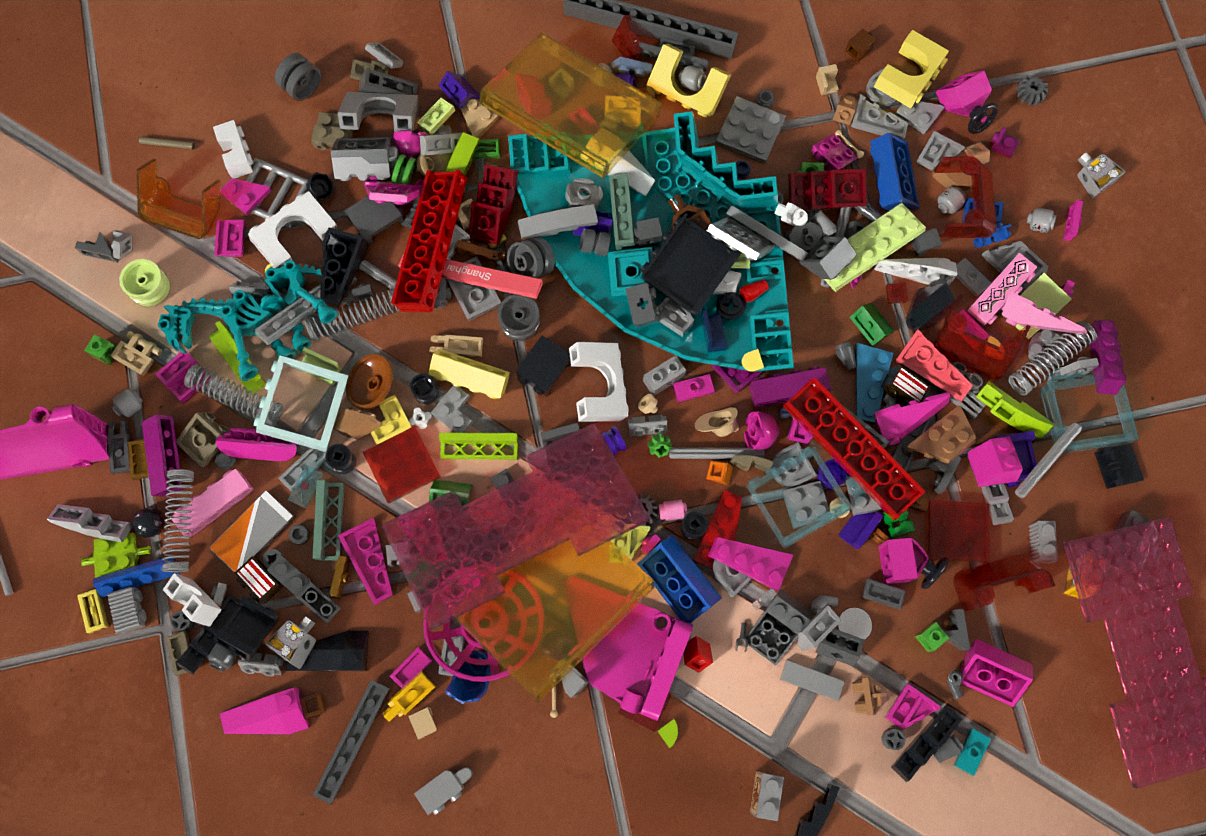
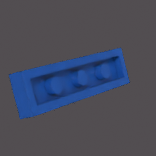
M174 558L164 559L176 562ZM158 559L94 578L93 585L100 596L105 597L108 593L131 586L139 587L172 577L174 573L180 574V572L162 571V565L167 562Z

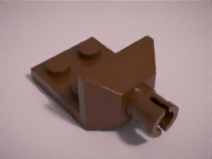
M680 193L674 196L678 205L673 198L667 201L675 213L672 219L671 231L675 228L673 224L679 216L683 217L685 213L688 214V219L705 231L712 224L706 215L705 209L687 205Z

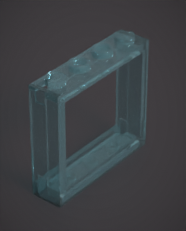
M1094 374L1086 375L1083 379L1071 377L1062 382L1051 380L1046 382V385L1040 389L1047 419L1054 423V426L1050 429L1054 444L1065 432L1055 390L1096 385ZM1122 385L1117 395H1114L1124 434L1072 441L1063 453L1131 444L1139 440L1125 385Z
M807 447L799 452L800 455L796 458H787L782 462V466L777 469L776 467L770 468L765 472V476L760 479L759 477L753 478L748 482L749 485L746 486L783 549L852 510L851 504L815 447L811 449ZM813 456L842 504L788 536L783 537L757 494L756 489Z

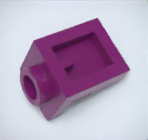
M1003 127L1000 132H995L991 140L994 142L991 150L1011 158L1019 140L1004 134L1006 128Z

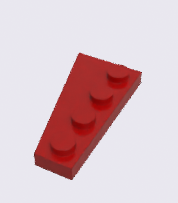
M724 490L695 554L694 562L713 570L715 559L708 555L715 538L719 537L735 541L742 497Z

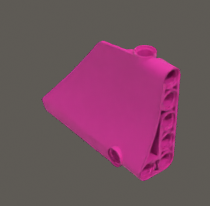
M75 404L57 406L53 408V411L41 406L34 408L30 414V420L25 425L0 430V480L75 467L90 466L92 462L109 460L108 424ZM47 415L46 419L42 421L43 416Z
M571 577L566 580L565 590L589 684L620 703V708L633 714L639 713L658 721L692 632L693 624L579 578ZM661 616L665 617L668 621L667 626L663 628L659 627L656 623L657 618Z

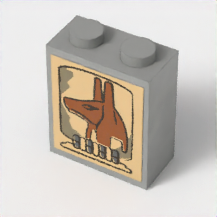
M756 771L750 814L757 818L778 821L784 777Z

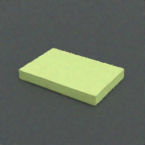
M1045 273L1020 295L1034 302L1039 309L1046 308L1055 314L1072 300ZM1018 324L1015 327L1028 340L1039 330L1037 328L1022 327Z

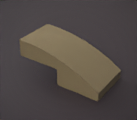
M353 59L350 79L360 80L366 68L388 74L389 67L384 63L373 60L371 63H366Z
M749 455L733 456L730 462L731 465L748 471L752 465L767 473L774 463L761 457Z

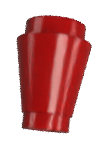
M763 279L742 286L739 292L744 298L745 303L749 301L753 302L768 290L769 287Z

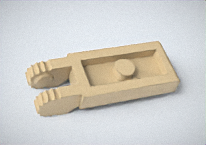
M431 336L432 342L444 343V347L432 346L429 349L430 353L442 349L460 356L482 358L484 341L482 337Z

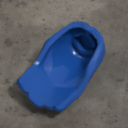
M478 650L473 651L469 656L475 659H488L487 653ZM465 662L458 670L463 674L471 676H491L489 665L480 666ZM453 675L452 681L445 692L448 696L461 702V704L477 702L486 694L490 681H469Z

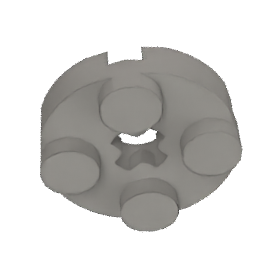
M578 178L573 183L567 185L565 197L569 202L570 208L594 205L596 211L601 203L603 192L600 186L594 185V181Z
M1050 330L1036 333L1027 343L1029 359H1034V356L1038 355L1039 352H1043V349H1045L1043 346L1052 344L1061 336ZM1058 342V346L1066 352L1062 344ZM1053 346L1054 350L1058 352L1064 360L1065 357L1059 352L1058 348ZM1053 351L1049 352L1059 364L1062 362L1055 356ZM1044 353L1045 358L1056 367L1057 365L1050 359L1049 355ZM1040 357L1041 362H1043L1047 367H1050L1046 363L1044 358ZM1035 360L1036 365L1043 368L1040 362Z

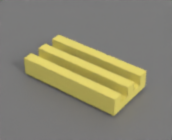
M94 589L77 595L86 632L90 634L93 631L109 627L103 600L98 591ZM85 597H88L90 611L95 625L93 627L91 624Z

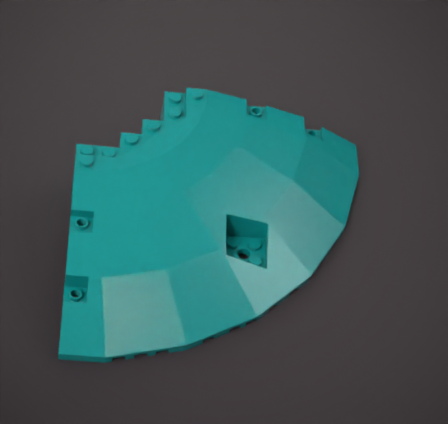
M692 111L675 113V128L636 134H624L623 132L612 134L625 145L655 179V183L646 197L629 187L633 228H636L637 221L659 217L663 239L668 231L672 232L671 225L673 215L675 214L667 201L673 198L678 205L674 196L680 193L687 205L705 209L711 223L730 217L726 213L733 206L781 236L780 217L775 214L778 206L776 176L739 181L736 162L719 164L715 146L699 148L697 125ZM566 133L508 136L511 169L519 170L516 186L528 217L570 208L569 202L565 197L566 188L569 183H573L578 178L590 179L594 181L595 186H600L603 197L596 211L612 214L609 175L583 161L581 155L593 136L572 137ZM557 143H562L560 148H556ZM612 222L609 250L606 257L596 255L594 251L590 254L580 252L581 236L573 235V230L561 231L557 235L541 236L551 246L555 265L572 289L624 332L688 361L746 370L742 365L743 356L748 352L758 349L764 369L754 372L794 368L783 249L775 245L772 252L758 260H751L750 268H731L729 270L741 273V279L736 292L739 295V290L742 286L763 279L767 282L769 289L753 302L749 301L746 303V310L743 316L738 317L736 320L730 319L729 321L727 318H721L727 350L708 352L702 326V309L696 317L691 314L694 324L683 337L661 322L639 328L633 324L625 289L647 283L640 278L642 274L640 270L646 262H651L653 259L651 254L657 246L661 248L664 244L662 240L661 245L639 248L638 243H634L633 246H624L622 251H617ZM629 267L637 269L635 276L630 277L627 275ZM773 268L779 270L777 274H773L771 271ZM655 289L657 298H654L655 304L659 306L666 296ZM712 294L703 308H706L708 316L719 315L716 312V301L722 294ZM643 301L644 304L641 307L645 309V305L648 303ZM732 301L729 304V306H727L729 311H731L732 308H735L733 307ZM782 320L784 324L778 327L776 322Z

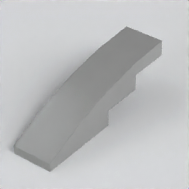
M594 205L561 209L518 220L521 239L557 235L561 231L577 230L578 227L596 225L598 223Z
M1004 483L981 487L993 525L1013 522L1014 517L1008 504L1009 495Z
M57 504L47 518L48 522L69 530L117 542H123L132 529V525L129 522L113 520L110 515L93 513L90 508Z

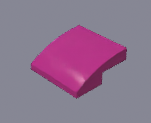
M180 352L155 374L183 404L197 392V389L193 390L184 385L185 376L193 365L201 366L188 352L186 354ZM206 371L203 373V375H202V377H201V379H200V381H199V384L202 382V380H203V378H204V376H205V374H206ZM209 375V377H208V379H207V381H206L205 384H207V383L209 382V380H210V378H211L210 375Z

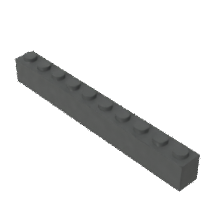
M618 0L563 1L564 15L661 40V37L691 44L695 46V50L732 59L737 42L738 32Z

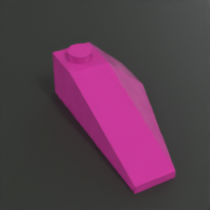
M949 392L927 397L921 403L914 400L904 407H900V404L874 412L877 432L889 441L887 445L893 446L898 444L900 440L904 439L950 402Z
M291 688L220 713L224 734H292L310 728L308 719H304L300 698H302L300 688Z

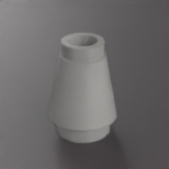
M822 211L812 217L815 224L821 226L822 237H831L837 233V226Z

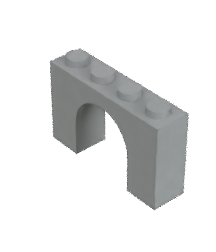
M346 92L338 111L340 129L358 130L361 121L366 116L386 113L393 115L394 132L412 131L413 133L420 112L418 95Z

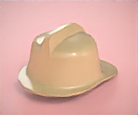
M420 154L416 161L417 169L415 171L420 172L423 176L426 175L427 170L445 172L452 154Z
M730 407L706 413L696 420L695 428L701 432L712 431L719 437L727 436L739 430L736 420L738 410Z

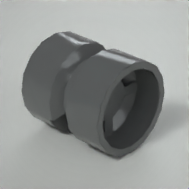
M584 228L580 239L579 251L589 254L594 251L596 255L606 257L610 245V233L599 231L596 234L595 230Z

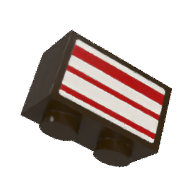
M901 365L891 368L881 385L888 395L896 397L903 406H907L910 401L914 400L921 403L930 388L928 384Z
M253 556L234 572L238 577L236 581L243 588L247 586L251 591L249 595L257 602L267 603L284 587L267 571L262 562Z

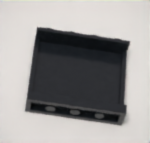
M685 213L683 217L679 216L674 222V230L671 233L669 231L662 239L664 244L661 248L657 246L653 251L651 262H646L640 270L642 272L640 278L696 317L742 252L732 250L721 241L713 238L711 234L688 219V214Z

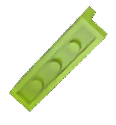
M219 320L215 323L218 330L209 335V338L244 387L247 388V391L252 390V395L264 388L267 383L259 372L254 378L242 381L239 375V360H237L238 351L235 339Z
M439 433L441 460H518L517 433ZM445 445H454L458 449L453 455H445ZM467 445H473L477 449L472 455H467L463 451ZM486 445H492L496 451L491 455H486L482 449ZM506 445H514V455H505L501 449Z

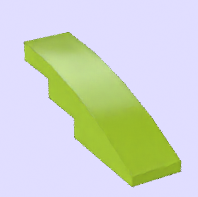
M463 132L445 172H455V169H459L466 177L473 162L472 157L480 143L479 138Z

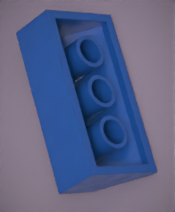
M891 133L870 141V153L874 161L873 169L877 177L876 186L879 190V202L882 208L890 211L902 203L908 210L919 209L920 204L908 142Z
M673 535L658 544L637 563L680 620L692 623L722 599Z

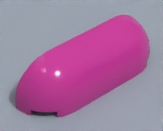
M231 428L230 432L223 435L220 434L216 439V445L221 452L236 458L287 461L295 456L297 450L296 443L257 433L256 429Z

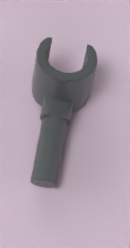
M741 623L740 636L736 640L735 645L736 651L739 645L745 647L744 652L747 651L748 641L745 638L746 623Z

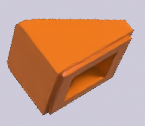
M711 461L706 479L729 485L733 467L729 463Z

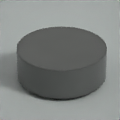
M298 524L290 529L289 538L293 543L302 545L309 540L310 531L304 525Z

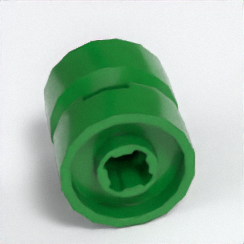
M907 510L894 521L885 512L881 513L884 523L889 525L887 530L891 539L899 538L916 530L912 520L907 518L909 516Z

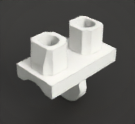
M789 202L787 206L779 203L775 211L776 215L782 217V221L794 227L803 226L808 220V214L803 209Z

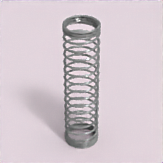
M395 288L388 290L390 302ZM382 292L386 310L378 294H376L381 314L373 297L370 296L375 315L366 298L365 302L369 317L361 300H359L364 320L355 302H353L358 322L349 304H347L352 319L351 324L342 306L347 327L337 308L336 311L338 312L341 329L334 319L335 330L331 323H328L329 334L325 325L322 324L323 335L314 316L315 326L311 318L305 319V325L310 338L314 342L320 339V334L323 338L326 337V333L331 336V329L335 334H337V327L341 332L343 331V326L348 330V322L353 328L355 326L354 321L358 326H360V319L365 324V315L370 322L372 320L371 314L377 320V312L380 317H383L382 309L387 316L389 315L388 307L394 314V306L391 303V309L384 292Z
M1085 321L1076 323L1084 326L1092 335L1091 339L1087 333L1088 337L1084 334L1075 333L1077 338L1085 344L1084 347L1071 333L1067 334L1068 332L1062 334L1056 341L1043 349V352H1039L1038 355L1034 356V359L1025 363V366H1022L1020 370H1016V373L1009 376L1011 387L1020 395L1025 396L1030 393L1032 388H1036L1037 384H1041V380L1044 381L1046 377H1050V373H1054L1055 370L1059 369V366L1064 365V362L1067 363L1069 359L1073 358V355H1077L1078 352L1082 351V348H1086L1087 345L1096 340L1097 334L1094 328ZM1067 335L1081 348L1080 350H1077L1076 346L1067 339ZM1062 339L1067 341L1068 345L1076 351V354L1072 353L1071 349L1063 343ZM1058 342L1071 354V357H1068L1066 352L1058 346ZM1053 346L1058 348L1059 352L1067 358V361H1063V358L1054 350ZM1049 350L1053 351V353L1055 354V356H1056L1060 361H1062V364H1061V365H1060V364L1058 363V361L1049 353ZM1044 353L1049 355L1050 359L1058 365V368H1054L1053 364L1045 358ZM1040 357L1044 358L1046 363L1051 368H1053V372H1051L1048 369V367L1043 362H1041ZM1035 360L1040 362L1049 375H1045L1043 370L1036 365ZM1031 364L1044 376V379H1041L1036 371L1031 368ZM1026 368L1030 369L1039 379V383L1027 372ZM1022 372L1027 374L1030 380L1035 383V386H1032L1030 384V382L1022 375ZM1013 377L1017 379V382L1019 383V385H1020L1023 389H1025L1026 391H1023L1022 389H1020V388L1017 386V384L1015 383Z
M197 364L188 370L184 379L185 386L193 390L197 389V392H202L203 395L208 394V397H214V400H219L220 403L225 402L226 406L236 407L237 411L242 410L243 414L247 413L248 416L253 415V418H256L254 414L259 409L260 403L257 408L256 406L263 395L257 400L258 393L252 396V390H250L246 394V387L241 390V385H238L235 388L236 383L233 382L230 385L229 379L224 383V377L219 379L218 374L213 377V372L208 374V369L202 371V366ZM206 371V374H205V376H204L202 382L199 384V381H200V379H201L203 373ZM212 373L211 378H210L208 384L205 386V383H206V381H207L209 375ZM216 376H217L216 382H215V384L213 385V387H212L211 390H210V387H211V385H212V382L214 381V379H215ZM223 379V381H222V383H221L219 389H218L217 392H216V389H217V387H218V384H219L220 381ZM228 382V385H227L225 391H224L223 394H222L223 388H224V386L226 385V383ZM203 384L202 390L199 391L198 388ZM234 384L231 393H230L229 396L227 397L230 388H231L232 385ZM208 387V392L204 393V390ZM239 388L235 398L233 399L236 390ZM214 389L213 395L210 396L209 393ZM245 390L241 400L239 401L242 392ZM220 391L219 398L216 399L215 395ZM226 393L225 400L221 401V398ZM250 393V396H249L248 400H247L246 403H245V400H246L248 394ZM232 395L230 403L227 404L226 401ZM237 398L236 405L233 407L232 403ZM243 400L242 407L238 409L237 406ZM273 400L271 402L272 407L265 421V424L269 426H274L277 423L283 410V405L280 403L275 404ZM249 402L247 411L244 412L243 408ZM255 404L254 409H253V413H252V414H249V410H250V409L253 407V405Z
M174 469L167 472V477L171 480L167 481V484L170 486L166 488L169 491L166 496L170 499L166 500V503L169 505L165 509L169 512L165 513V516L169 518L165 519L168 525H165L164 528L169 531L164 532V535L168 537L163 541L169 544L163 546L165 549H168L163 552L168 557L162 559L164 562H167L162 565V571L187 572L189 571V562L164 560L168 558L190 557L189 555L166 554V552L190 551V549H173L165 546L191 544L189 542L166 541L172 538H191L190 536L166 534L169 532H191L189 529L175 530L166 528L168 526L192 525L191 523H171L167 521L171 519H191V517L169 516L167 515L169 513L192 512L191 510L168 509V507L192 506V504H172L168 502L171 500H192L189 497L174 498L168 496L174 493H193L191 491L169 490L172 487H194L193 485L170 484L169 482L194 481L192 479L194 478L193 471Z

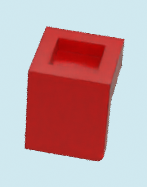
M698 636L693 637L687 642L683 653L684 663L689 668L700 673L713 663L710 644Z

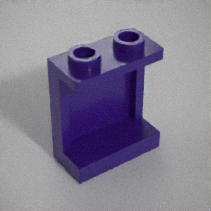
M1034 431L994 437L1010 436L1023 468L1017 482L1004 483V485L1007 484L1008 487L1020 485L1019 482H1023L1036 467L1037 463L1031 442L1035 439Z

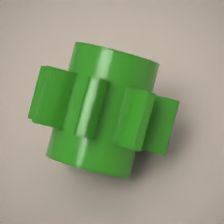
M662 433L652 435L651 441L647 442L651 455L656 454L658 458L668 455L669 449L673 448L669 436L664 437Z

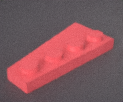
M919 330L915 332L896 359V362L942 391L949 392L950 396L960 402L964 400L973 387Z

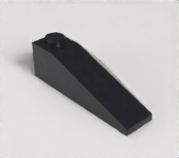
M328 227L322 243L323 261H321L320 298L325 303L339 307L359 270L361 261L364 260L369 246L363 236Z
M947 283L921 287L914 294L906 316V324L910 330L912 329L914 334L917 330L921 332L933 327L956 301Z

